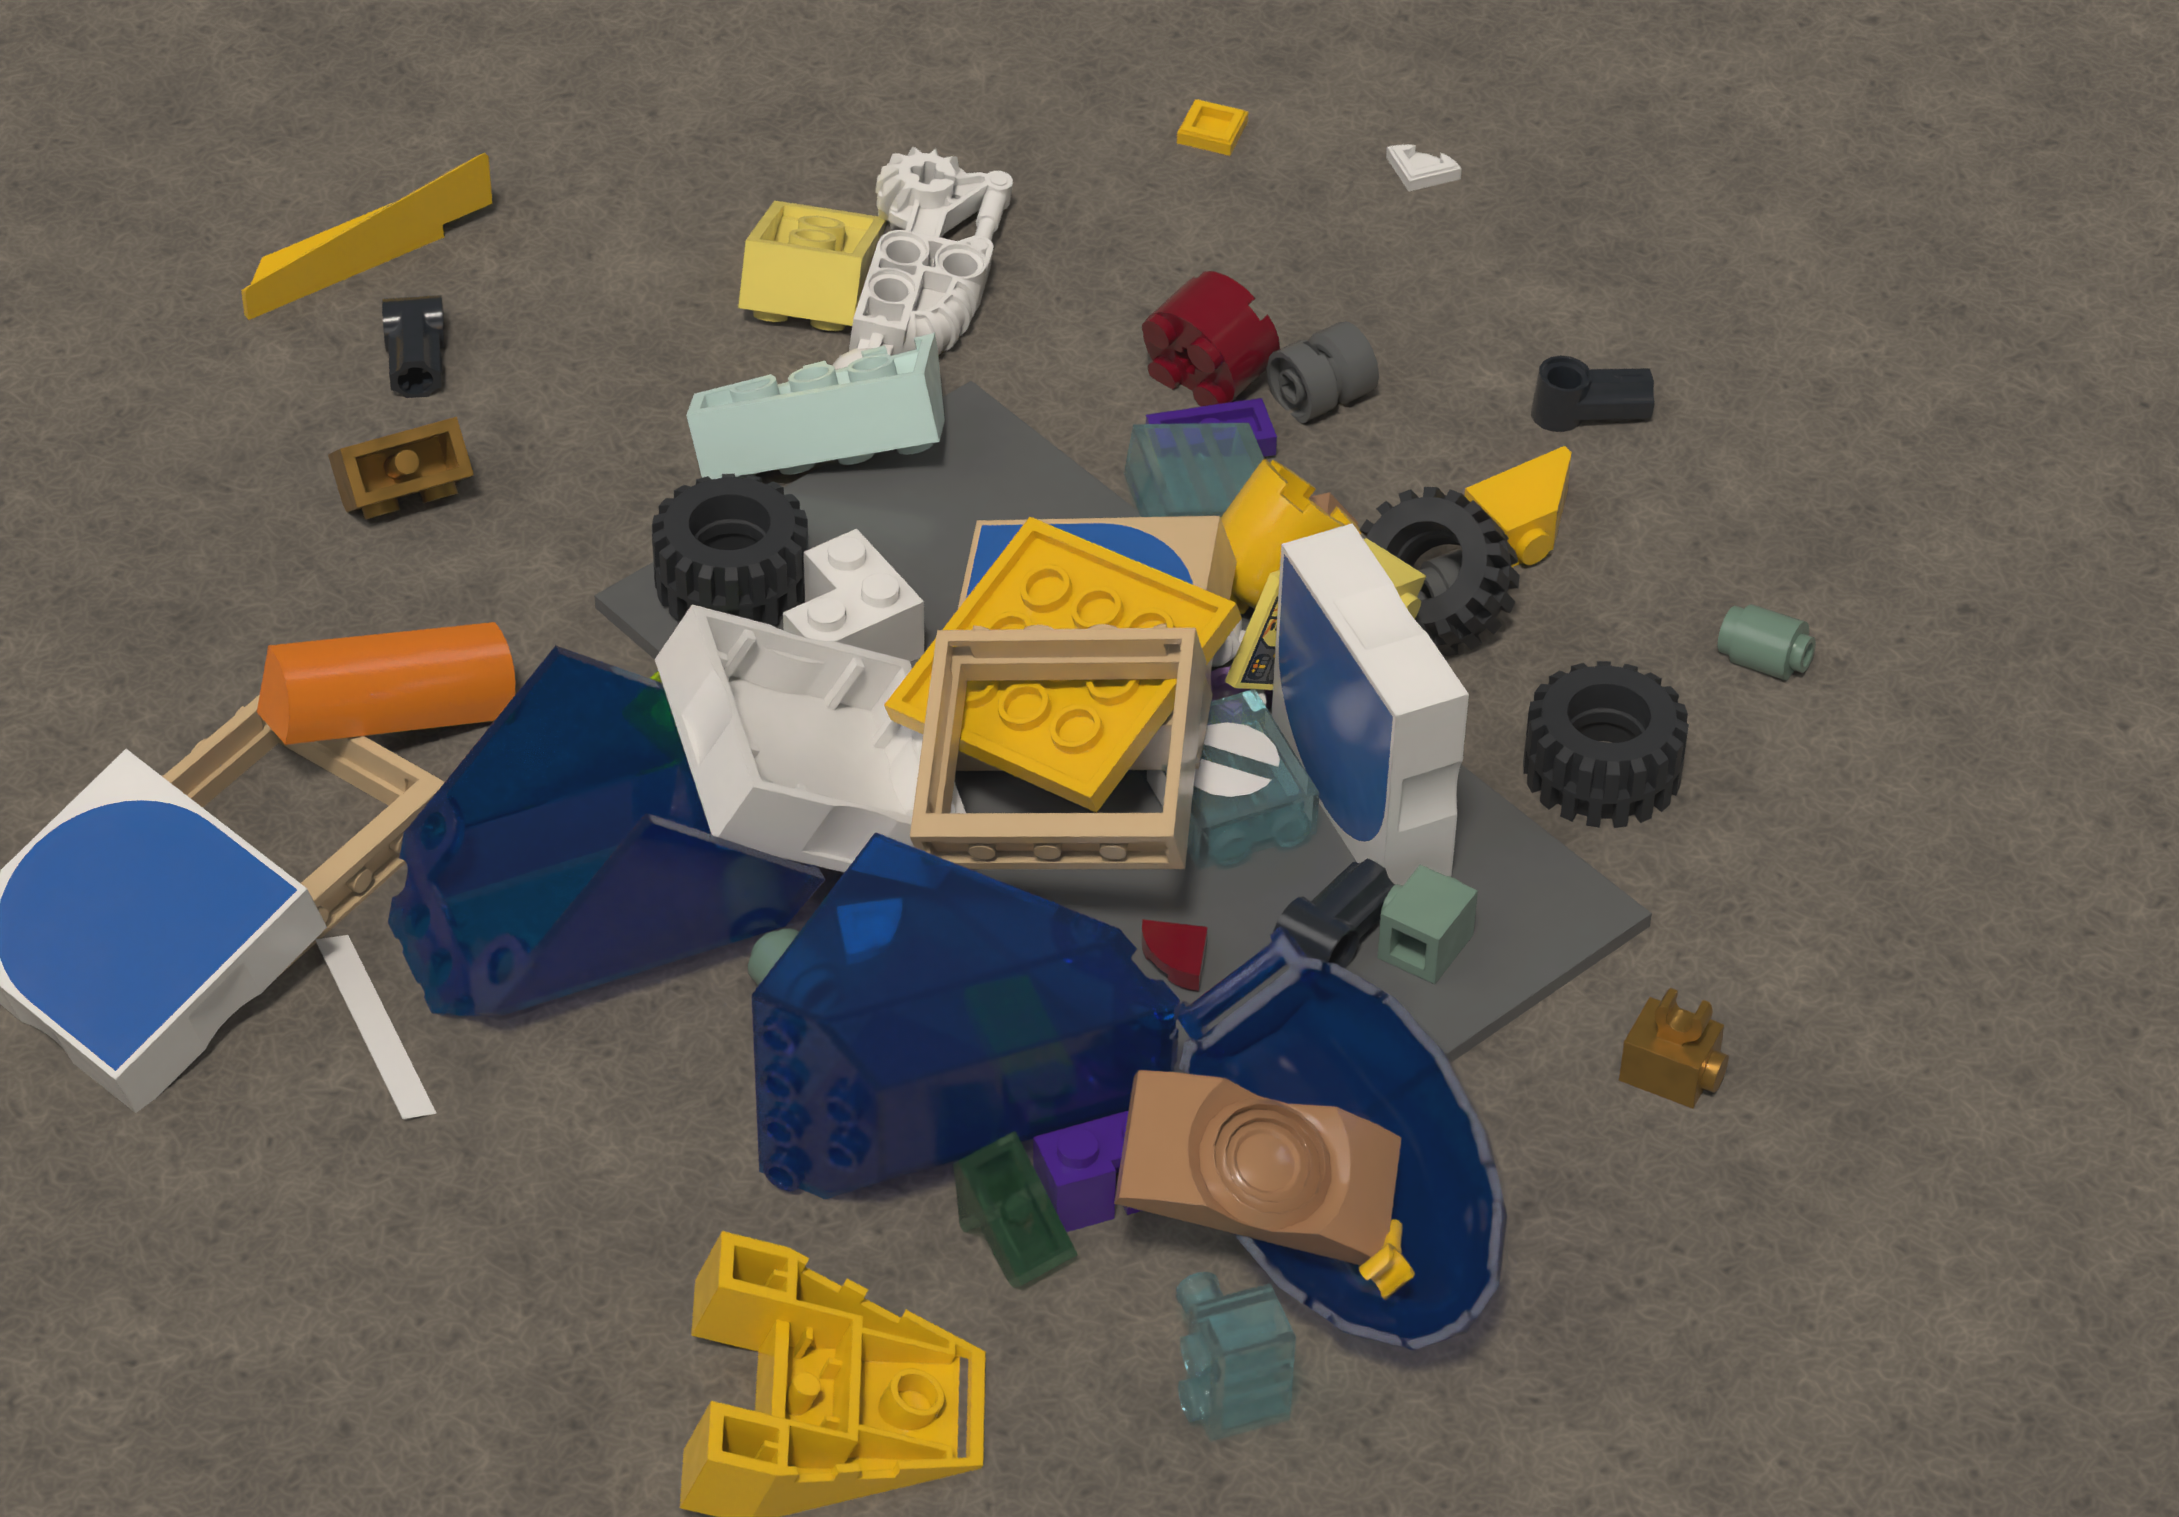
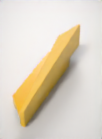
M482 153L454 167L393 203L262 257L251 284L241 290L245 317L248 320L444 238L443 224L493 204L488 155Z

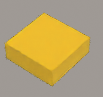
M1195 99L1177 132V143L1230 156L1248 123V111Z

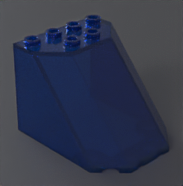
M555 645L403 833L399 859L407 863L408 870L404 889L398 895L392 897L388 924L394 937L399 939L403 947L402 953L416 982L421 984L424 990V999L431 1013L448 1016H503L785 927L821 886L825 878L818 866L780 858L713 836L663 684Z
M875 832L751 995L759 1172L765 1174L773 1185L784 1191L793 1192L799 1188L820 1198L829 1199L1029 1142L1038 1135L1129 1111L1133 1079L1139 1070L1174 1072V1066L1178 1061L1179 1029L1176 1028V1020L1180 1015V999L1163 979L1155 980L1146 977L1134 963L1132 956L1137 948L1120 928Z

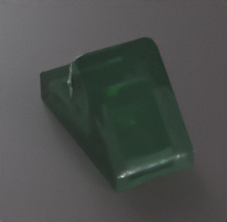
M1015 1131L953 1163L959 1225L964 1233L979 1227L981 1228L1008 1283L1013 1288L1024 1285L1078 1255Z

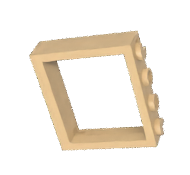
M1097 624L1090 626L1088 629H1054L1045 625H1031L1024 629L990 630L982 626L973 625V630H937L910 830V839L923 869H1185L1206 670V659L1196 628H1168L1167 624H1159L1153 628H1117L1112 625ZM1177 679L1163 813H950L967 681Z
M258 695L247 706H242L234 717L209 738L197 743L190 754L165 775H162V777L203 808L274 746L280 743L388 805L385 810L301 882L308 889L327 926L316 938L321 939L451 823L447 783L365 736L285 745L258 715L257 707L260 696ZM314 940L289 966L309 950L316 941Z

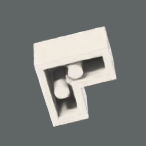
M854 529L804 551L805 603L783 612L784 631L814 640L835 641L909 660L910 662L924 654V601L858 529Z

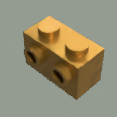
M457 416L344 447L328 454L341 501L346 512L362 508L365 520L400 510L397 498L420 492L422 502L426 503L458 494L455 482L474 475Z

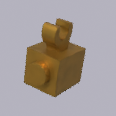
M1669 988L1661 1001L1649 997L1624 1040L1619 1081L1694 1109L1704 1089L1715 1093L1725 1075L1729 1055L1720 1052L1725 1024L1711 1020L1713 1009L1708 1001L1702 1000L1696 1013L1680 1008L1676 1002L1678 990Z

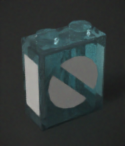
M1255 689L1211 702L1199 769H1195L1187 852L1198 870L1217 864L1233 865L1245 859L1249 854L1279 845L1282 847L1295 846L1308 836L1317 833L1320 793ZM1162 764L1161 770H1138L1163 810L1168 765Z

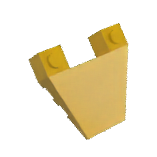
M722 1231L695 1279L691 1336L758 1352L755 1411L715 1401L710 1402L683 1450L680 1508L715 1517H781L981 1469L984 1451L985 1351L908 1310H905L902 1317H899L865 1299L864 1297L868 1289L848 1278L841 1286L805 1267L809 1258L789 1247ZM960 1357L968 1359L966 1457L957 1458Z

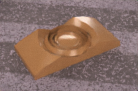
M1139 1070L1133 1079L1114 1204L1362 1265L1382 1248L1385 1238L1390 1231L1402 1137L1378 1124L1338 1107L1288 1104L1264 1098L1226 1078Z

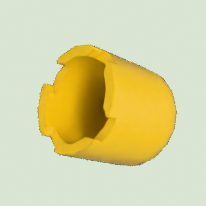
M1265 458L1262 460L1221 517L1237 561L1230 600L1237 604L1241 614H1244L1249 607L1256 608L1270 573L1280 570L1281 544L1352 523L1359 534L1362 533L1357 524L1339 507L1336 506L1329 515L1309 498L1316 488L1273 459L1271 462Z

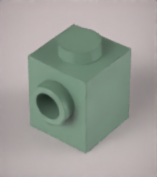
M1420 864L1403 886L1396 884L1392 887L1383 903L1377 958L1432 984H1436L1474 934L1478 890L1461 883L1453 877L1445 876Z

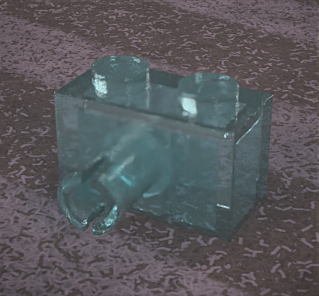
M1198 1272L1182 1280L1176 1288L1177 1301L1182 1305L1189 1320L1188 1335L1180 1338V1349L1186 1368V1379L1178 1382L1179 1398L1187 1420L1189 1422L1200 1420L1210 1442L1290 1420L1296 1336L1271 1283L1223 1295L1216 1275L1210 1272Z

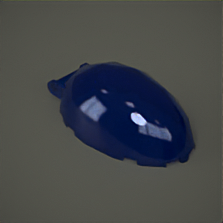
M1280 926L1270 934L1271 943L1193 1003L1189 1004L1187 1001H1183L1173 1008L1175 1016L1190 1037V1039L1184 1042L1179 1069L1184 1071L1185 1074L1226 1078L1258 1096L1288 1104L1335 1106L1378 1124L1402 1137L1391 1220H1398L1403 1225L1402 1255L1411 1265L1415 1276L1388 1299L1384 1300L1373 1280H1365L1359 1271L1361 1265L1238 1234L1234 1235L1280 1289L1311 1308L1348 1335L1409 1350H1416L1466 1334L1478 1324L1499 1288L1508 1267L1507 1210L1501 1168L1489 1134L1445 1051L1395 997L1337 964L1326 963L1322 959L1307 958L1291 934L1284 927ZM1287 964L1289 965V970L1209 1030L1207 1026Z

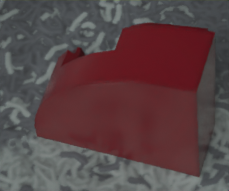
M1142 919L1141 944L1146 959H1149L1158 968L1167 973L1168 980L1173 984L1199 991L1207 946L1208 927Z

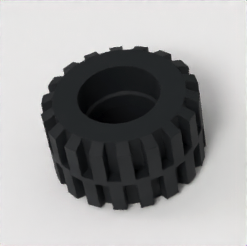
M722 474V478L711 479L709 476L696 479V485L694 486L682 485L674 490V498H665L658 506L659 514L654 515L652 521L655 588H657V597L661 605L669 606V614L676 620H682L691 605H696L774 626L778 624V616H783V612L796 607L797 602L804 601V551L809 550L808 519L805 510H800V501L793 494H784V487L775 482L761 483V477L748 475L746 478H736L735 474Z
M1424 487L1423 497L1421 498L1411 489L1399 493L1400 504L1393 507L1386 500L1376 508L1382 515L1377 522L1373 524L1366 519L1360 531L1367 539L1413 567L1421 555L1434 547L1448 544L1461 546L1463 560L1457 579L1442 594L1430 599L1421 600V606L1415 620L1428 633L1444 656L1457 655L1458 644L1462 642L1472 650L1483 644L1479 637L1481 632L1488 629L1494 635L1502 626L1496 619L1501 610L1507 613L1512 611L1515 600L1508 594V589L1519 588L1520 575L1511 567L1518 563L1516 552L1507 542L1509 538L1498 524L1474 500L1470 502L1462 493L1450 489L1447 495H1445L1438 487Z
M1597 661V666L1588 667L1585 663L1572 665L1570 673L1559 670L1549 676V683L1540 684L1534 692V701H1530L1523 773L1528 774L1527 786L1531 793L1541 791L1540 803L1548 810L1559 804L1561 806L1560 817L1573 822L1577 814L1587 816L1586 826L1600 828L1601 819H1612L1614 828L1627 827L1628 818L1631 815H1635L1640 823L1652 819L1653 806L1663 812L1670 805L1671 795L1677 796L1680 788L1689 727L1685 704L1678 703L1679 694L1672 686L1662 687V678L1651 672L1645 675L1638 672V667L1624 664L1623 667L1611 666V661Z

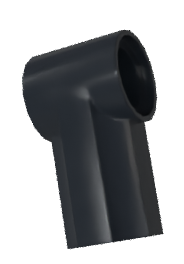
M442 295L383 298L384 342L386 352L389 351L391 391L399 392L405 398L429 397L434 390L442 387V353H440V348H445Z
M1570 356L1550 357L1544 360L1539 367L1531 417L1538 426L1551 432L1573 430L1580 426L1583 420L1651 419L1655 404L1654 380L1651 369H1589L1581 360Z
M1368 858L1361 863L1352 862L1312 901L1305 897H1298L1285 908L1275 925L1271 939L1272 946L1328 980L1335 979L1345 970L1354 957L1360 937L1381 918L1383 903L1389 891L1395 885L1387 875L1386 868Z

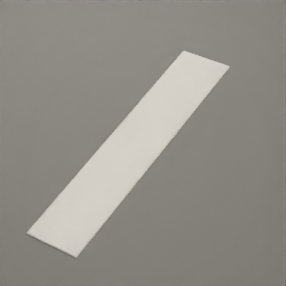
M343 935L315 939L402 1119L436 1114L349 936Z

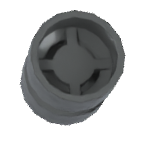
M1348 321L1338 322L1314 333L1309 340H1299L1273 352L1269 356L1266 367L1268 383L1275 400L1286 411L1295 407L1299 408V410L1290 413L1299 423H1306L1332 411L1337 403L1347 404L1371 393L1377 387L1379 380L1378 363L1370 343L1365 335Z

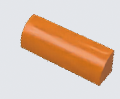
M495 622L268 645L257 713L285 745L511 719L515 702L514 665L508 643Z

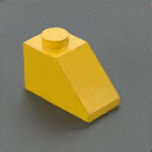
M1562 446L1465 488L1464 496L1470 502L1474 500L1508 536L1507 542L1515 550L1518 563L1511 567L1523 562L1527 565L1536 564L1545 558L1549 551L1554 549L1568 491L1572 452L1566 446Z

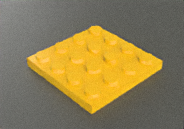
M1029 517L942 630H973V625L982 626L990 630L1024 629L1031 625H1045L1054 629H1088L1090 626L1097 624H1107L1117 628H1153L1159 624H1167L1168 628H1196L1207 666L1242 617L1237 604L1231 600ZM936 638L884 704L890 720L921 734L924 732ZM1177 679L967 681L958 751L1097 813L1174 710Z

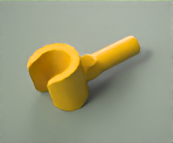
M1395 1219L1391 1220L1390 1231L1385 1238L1382 1248L1359 1267V1271L1364 1279H1372L1377 1285L1384 1300L1388 1299L1415 1276L1411 1265L1402 1255L1403 1225Z

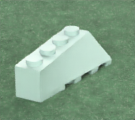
M935 333L914 338L915 350L895 355H888L885 345L861 351L862 358L853 361L847 367L836 370L834 366L827 365L826 361L805 365L802 369L790 374L788 377L789 382L777 384L776 377L770 374L695 393L686 415L702 478L709 476L711 479L722 478V474H735L736 478H746L748 475L756 476L759 472L777 469L782 474H797L811 469L818 462L838 459L841 464H856L870 459L877 452L897 449V452L900 454H915L929 449L933 443L940 441L945 421Z

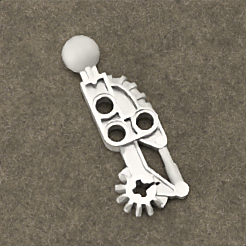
M912 146L908 156L892 154L890 162L887 166L882 167L881 174L877 177L875 190L877 193L876 206L878 208V217L890 222L891 231L882 235L878 241L853 318L849 352L838 357L832 365L835 370L847 367L853 361L862 358L861 351L884 345L888 355L915 350L914 338L935 333L938 355H940L941 351H948L958 341L959 336L967 331L975 311H977L981 304V298L989 275L993 254V243L991 241L993 233L998 229L1003 210L1008 208L1010 204L1013 179L1009 174L1003 171H991L988 174L982 172L967 174L959 167L956 156L942 158L938 155L936 148L928 154L921 153ZM979 210L975 236L960 241L943 238L944 233Z

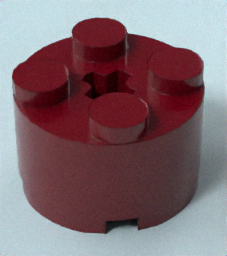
M1205 271L1197 278L1194 276L1183 284L1142 323L1144 343L1152 359L1148 364V372L1151 378L1172 390L1179 384L1192 390L1195 401L1201 407L1230 403L1266 370L1269 356L1280 349L1275 325L1268 314L1260 321L1249 306L1256 298L1240 283L1222 273Z

